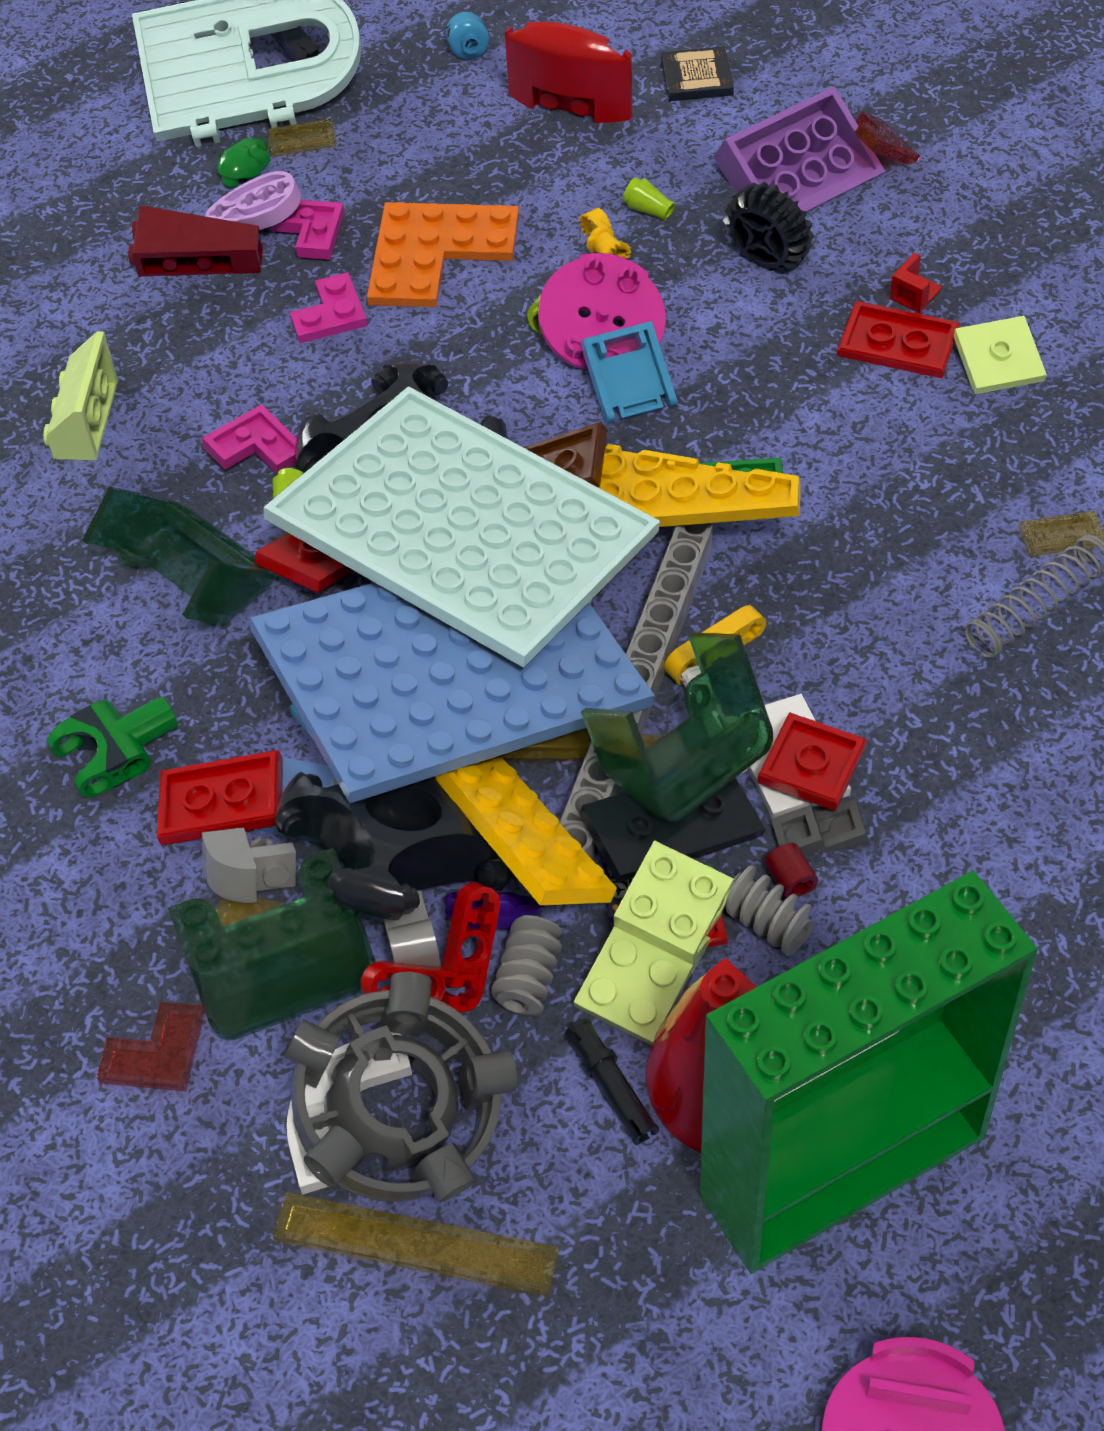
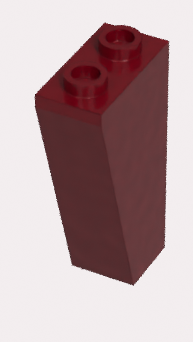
M140 206L138 220L132 223L134 244H129L128 256L130 264L136 266L138 277L261 273L263 244L260 229L257 225L149 206Z

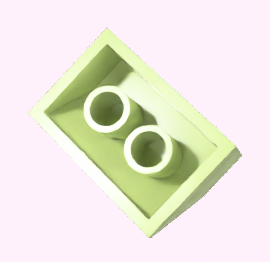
M97 331L69 356L65 371L60 373V390L58 397H54L52 400L50 424H46L44 427V442L46 446H50L54 459L97 460L118 383L104 332Z

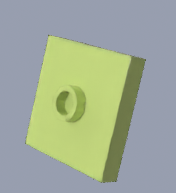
M1025 316L955 329L953 337L974 394L1045 381L1047 374Z

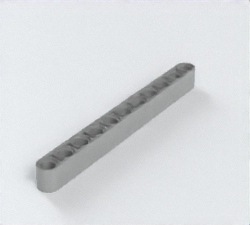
M713 523L676 526L626 652L629 660L655 695L654 701L666 672L664 670V663L667 657L674 651L712 550ZM652 707L627 714L629 716H621L598 724L560 820V824L581 844V848L593 861L598 847L583 822L579 811L584 804L620 793Z

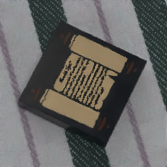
M725 46L661 52V62L669 102L734 96V86Z

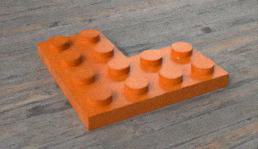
M385 202L367 293L368 305L437 307L445 259L513 261L519 221V206Z

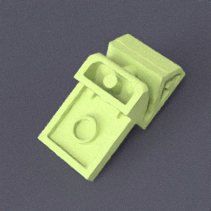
M654 840L614 914V927L573 1002L574 1007L652 1045L655 1033L666 1017L669 1016L691 973L693 974L708 946L710 937L707 934L721 917L733 888L734 879Z

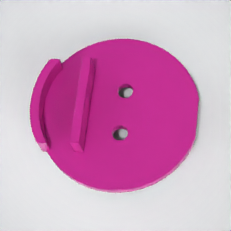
M605 253L582 254L579 259L569 262L558 269L545 284L538 306L539 326L548 346L567 364L587 371L589 370L581 348L582 339L652 321L660 344L666 324V313L662 297L656 286L648 278V272L628 259ZM586 310L590 316L584 318L578 312ZM620 319L624 325L618 327L613 323V320ZM634 338L605 346L607 350L605 358L638 350Z
M897 1337L874 1343L871 1356L851 1368L834 1388L826 1405L822 1422V1431H1005L994 1400L981 1382L973 1375V1359L949 1345L918 1337Z

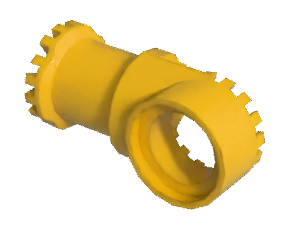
M595 208L579 217V222L582 221L579 226H583L581 232L585 231L584 236L590 234L586 246L591 253H605L630 258L631 247L614 237L610 221L602 209Z

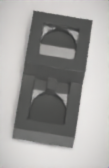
M855 799L839 804L837 811L827 808L815 813L812 806L809 805L771 819L779 846L786 843H796L804 855L857 846L870 841Z

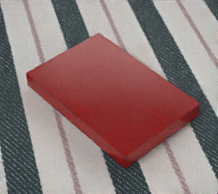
M855 301L837 349V356L943 379L955 343L953 334L956 328H960V322Z
M273 750L160 771L156 838L161 846L202 839V832L243 827L245 831L276 826V811L282 796L283 757L280 751Z

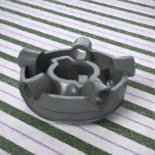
M416 972L396 973L391 976L390 990L372 992L351 999L330 1012L318 1025L303 1019L284 1057L297 1063L292 1081L291 1095L295 1127L303 1148L307 1153L304 1156V1162L312 1174L329 1187L333 1188L338 1185L361 1197L386 1202L415 1200L434 1193L438 1202L441 1203L458 1195L476 1182L470 1168L485 1150L495 1131L501 1107V1094L516 1091V1065L510 1051L491 1053L487 1043L470 1021L451 1006L430 997L432 980L426 975ZM380 1022L379 1028L364 1033L361 1025ZM424 1030L442 1041L449 1050L440 1056L421 1041L411 1037L392 1035L391 1032L419 1037ZM347 1031L352 1042L349 1044L344 1056L335 1065L331 1074V1079L334 1083L324 1097L325 1113L309 1118L305 1101L306 1084L315 1089L317 1088L341 1037L338 1035ZM393 1053L407 1054L414 1057L412 1067L425 1077L436 1096V1104L428 1116L431 1127L430 1136L413 1142L405 1127L397 1128L385 1125L367 1111L361 1099L360 1082L362 1074L371 1059L375 1061L390 1060ZM455 1057L462 1063L458 1070V1077L466 1111L476 1110L474 1133L463 1156L455 1143L440 1148L451 1135L454 1117L459 1105L456 1082L447 1065ZM328 1126L329 1131L320 1139L315 1130H321ZM368 1153H378L386 1157L383 1171L406 1170L416 1166L410 1176L413 1183L384 1182L362 1175L355 1170Z

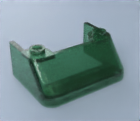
M109 486L82 539L83 542L89 545L113 549L119 554L118 560L129 567L138 569L140 565L155 569L191 596L182 615L187 619L199 620L213 627H216L218 623L226 624L270 588L277 575L255 564V554L187 506L171 499Z
M693 632L688 636L701 671L700 674L688 683L685 690L684 700L689 718L647 749L632 711L585 708L581 711L604 773L658 819L668 821L681 820L766 755L772 746L773 728L740 634Z

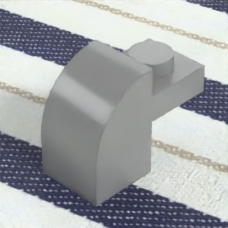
M244 827L202 832V866L210 889L220 897L235 902L254 903L257 902V891L296 886V851L293 842L250 848Z

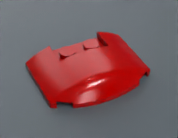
M528 22L525 28L514 32L512 26L505 31L509 95L533 110L536 105H541L548 109L565 110L580 116H593L594 123L631 120L633 116L632 54L625 49L621 56L611 47L607 46L610 39L593 31L569 24Z

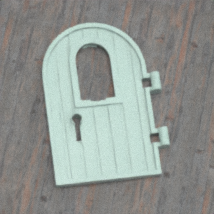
M195 0L132 14L153 133L157 142L192 135L196 147L202 146L201 139L213 137L214 143H220L218 129L268 118L273 132L279 131L278 122L288 120L290 121L291 128L297 127L295 113L318 107L337 96L353 78L361 57V39L358 25L352 11L343 0ZM299 26H318L329 32L327 33L330 39L329 44L318 56L256 69L254 58H252L253 50L250 49L249 45L251 44V37L294 29ZM284 105H286L285 108H280V109H275V110H274V107H279V106H284ZM208 121H209V124H204V125L198 126L199 123H203V122H208Z

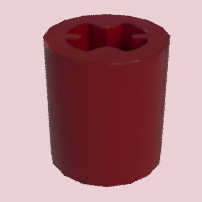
M786 843L775 848L765 859L764 863L776 884L784 886L783 895L785 899L791 894H795L798 897L814 890L818 884L817 875L796 843Z

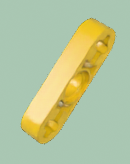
M746 605L676 648L667 657L664 663V670L677 684L682 685L680 677H682L681 674L686 669L693 666H702L706 670L715 664L714 660L723 654L728 656L760 636L766 627V619L753 606Z

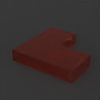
M865 112L860 113L856 119L858 128L855 133L874 153L907 165L916 163L920 155L882 119Z
M160 1002L150 1041L107 1037L96 1077L99 1084L187 1092L205 1014L203 1005Z

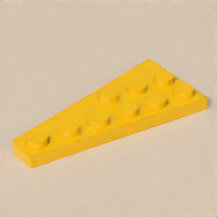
M607 444L605 448L601 484L598 488L660 521L659 527L800 516L801 484L799 476L754 469L750 472L732 470L731 464L717 462L715 467L702 465L695 458L642 450L639 453L622 451L621 446Z

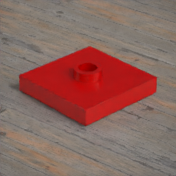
M290 533L262 547L255 554L254 563L316 593L354 571Z
M789 712L758 774L757 783L837 811L866 749L867 739Z

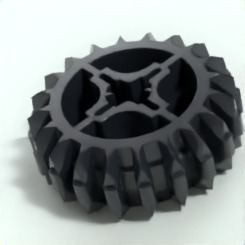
M765 181L759 185L753 182L751 185L739 190L732 197L733 199L724 210L726 216L723 222L728 226L725 233L733 238L731 245L737 246L740 250L739 255L744 254L749 262H754L759 267H766L768 271L777 269L782 274L787 270H792L795 266L797 267L804 260L812 248L811 241L814 238V234L810 229L813 224L805 219L807 211H803L798 207L799 201H793L789 198L788 191L782 193L777 185L769 187Z

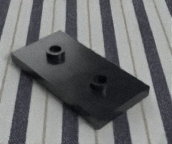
M727 762L582 805L579 811L583 822L617 883L635 877L654 840L694 859L758 838L766 830Z

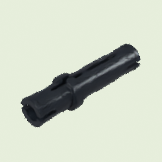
M583 1018L574 1022L572 1025L577 1032L568 1027L565 1031V1036L570 1040L584 1062L582 1066L583 1071L588 1077L594 1078L631 1136L632 1142L635 1145H639L650 1139L647 1134L649 1131L655 1136L659 1132V1127L654 1123L616 1063L618 1057L614 1050L606 1048L593 1028L590 1019Z

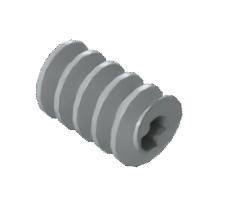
M750 865L733 878V888L725 905L726 912L732 918L740 916L742 925L745 927L753 926L756 935L759 937L767 936V941L773 947L781 946V951L787 957L792 956L812 934L815 921L808 919L812 906L807 903L798 911L795 910L798 896L791 894L782 901L781 897L784 886L778 884L769 892L767 888L771 880L770 876L765 874L755 882L753 879L757 868L754 865Z
M525 915L516 918L512 922L511 934L507 937L506 950L502 953L501 965L496 973L497 980L493 982L491 993L501 1006L511 1012L525 1016H539L544 1009L540 1001L547 999L549 991L546 986L551 984L553 979L550 971L556 968L558 962L555 956L561 952L562 944L556 938L562 935V929L548 919Z

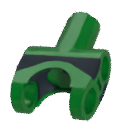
M161 696L122 717L110 701L101 700L74 713L57 725L49 734L47 744L52 753L58 757H63L76 749L79 751L90 750L97 752L94 758L86 764L87 767L82 769L74 780L75 787L83 797L91 798L118 787L146 772L151 765V758L143 746L179 726L169 704ZM71 735L66 742L59 744L62 739ZM96 778L99 779L95 783L87 785L91 780Z

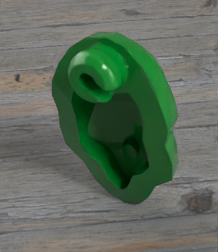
M245 138L234 143L229 149L224 150L219 156L217 172L223 176L222 184L228 188H236L239 186V179L259 175L271 161L267 142L262 138Z

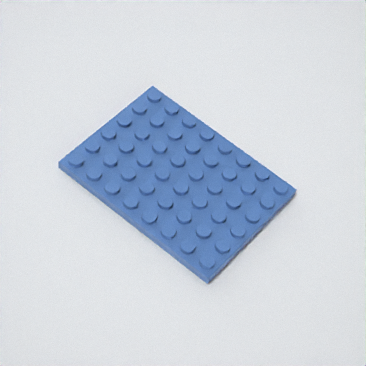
M371 583L250 617V629L349 803L653 706L655 695L589 602L524 668L377 583Z

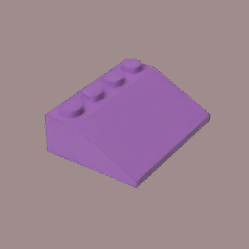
M831 87L726 138L713 156L729 184L737 191L751 185L753 182L759 185L765 181L769 187L777 185L782 193L788 191L789 198L793 201H799L798 207L807 212L886 172L835 87Z

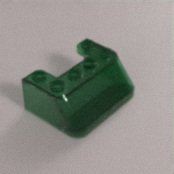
M333 847L313 854L301 863L298 877L306 897L222 927L214 905L205 899L194 898L168 907L212 1032L218 1038L228 1041L237 1040L362 992L361 977L363 972L376 961L360 913L338 905L335 895L329 889L327 880L329 875L334 870L342 868Z

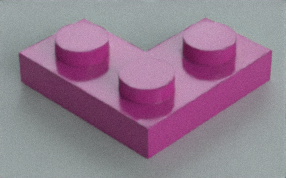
M301 200L297 209L288 218L271 226V231L300 233L295 246L297 257L331 260L345 214L343 203Z
M348 272L315 280L316 290L322 304L290 312L291 321L299 343L367 326L365 313Z
M262 404L202 438L203 448L225 470L253 453H256L276 474L280 469L290 468L296 464L295 445L297 438Z

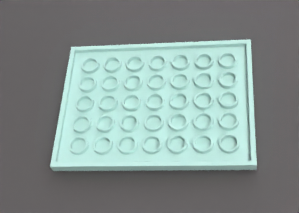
M409 386L264 506L265 520L523 668L658 533L660 525L658 519Z

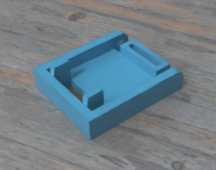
M652 321L582 339L581 348L607 424L615 421L613 409H616L620 419L624 420L663 409L662 396H664L669 407L677 405V398ZM634 338L638 350L605 358L607 355L605 346Z

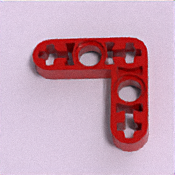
M477 882L468 883L463 886L455 899L442 967L387 961L374 962L366 968L361 977L363 994L390 990V986H383L379 990L377 989V984L379 981H385L387 977L391 979V976L396 973L416 972L429 976L432 980L430 997L451 1006L458 1012H469L479 1004L484 991L500 911L498 893L494 889ZM483 899L482 907H476L475 910L472 909L473 901ZM468 922L473 924L479 923V929L468 926ZM475 936L477 940L476 951L472 956L463 958L461 954L463 942L468 937ZM464 984L466 985L465 993H458L457 996L445 991V985L454 988H461Z

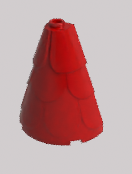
M726 957L685 991L680 1001L655 1033L646 1065L648 1096L657 1117L675 1138L701 1153L706 1014L757 987Z

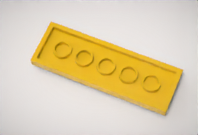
M501 755L434 776L439 785L459 806L469 821L539 905L610 903L617 887Z

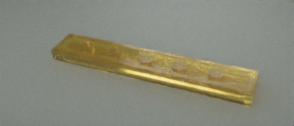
M286 1192L273 1233L274 1240L281 1243L548 1298L560 1253L559 1247L289 1192Z

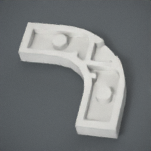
M391 1032L392 1035H400V1036H401V1034H399V1033H393V1032ZM350 1043L335 1049L316 1089L306 1084L305 1101L309 1118L325 1113L324 1097L334 1083L332 1082L331 1074L335 1065L344 1056ZM393 1053L390 1060L375 1061L371 1059L362 1074L360 1092L369 1087L412 1075L407 1054ZM291 1100L287 1116V1138L299 1187L303 1195L329 1186L317 1179L304 1162V1156L307 1153L298 1137ZM329 1127L315 1130L320 1139L329 1131Z

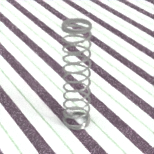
M1090 534L1082 536L1075 542L1074 546H1069L1065 549L1064 554L1057 555L1053 562L1046 563L1042 570L1033 573L1030 579H1025L1020 587H1014L1009 595L1002 596L998 603L988 607L987 612H981L976 619H972L966 624L965 634L969 644L973 648L979 646L971 631V625H976V631L980 640L985 642L979 627L989 635L994 644V649L989 647L994 653L985 651L986 654L982 653V655L986 658H994L1002 652V643L1011 645L1014 641V635L1023 636L1025 634V627L1033 628L1036 626V618L1044 620L1047 617V610H1057L1058 602L1066 603L1069 599V594H1078L1080 586H1088L1091 578H1099L1101 573H1104V568L1100 567L1096 557L1083 548V541L1093 542L1099 546L1103 553L1104 542ZM1072 549H1074V557L1067 555ZM1077 550L1083 563L1088 564L1087 561L1091 562L1085 553L1094 560L1097 569H1093L1095 572H1098L1096 575L1090 574L1085 565L1078 559ZM1063 557V565L1056 563L1059 558ZM1066 557L1076 561L1077 565L1083 568L1087 575L1086 583L1078 581L1074 573L1068 568ZM1055 565L1063 568L1068 575L1072 576L1077 586L1075 591L1068 590L1065 584L1058 578ZM1052 566L1053 573L1045 571L1046 568ZM1038 574L1042 575V582L1035 579ZM1044 574L1050 575L1055 578L1057 583L1061 584L1066 594L1065 599L1062 600L1055 596L1053 591L1047 586ZM1031 582V590L1024 588V585ZM1033 582L1042 585L1051 594L1055 602L1053 608L1045 606L1042 599L1036 594ZM1020 590V598L1013 596V593ZM1023 590L1032 594L1039 601L1044 615L1038 616L1034 614L1025 602ZM1005 599H1009L1010 608L1006 605H1002V602ZM1012 599L1017 600L1027 608L1033 619L1031 625L1023 622L1015 612ZM994 607H998L999 616L990 613ZM1001 607L1010 611L1017 618L1022 628L1020 633L1011 630L1003 618ZM987 615V623L981 621L980 618ZM990 616L998 619L1006 627L1011 637L1010 641H1005L998 636L992 627Z

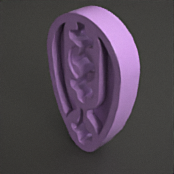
M284 171L269 172L240 185L224 195L207 210L205 216L257 225L261 230L274 226L288 218L299 206L302 194L291 174Z

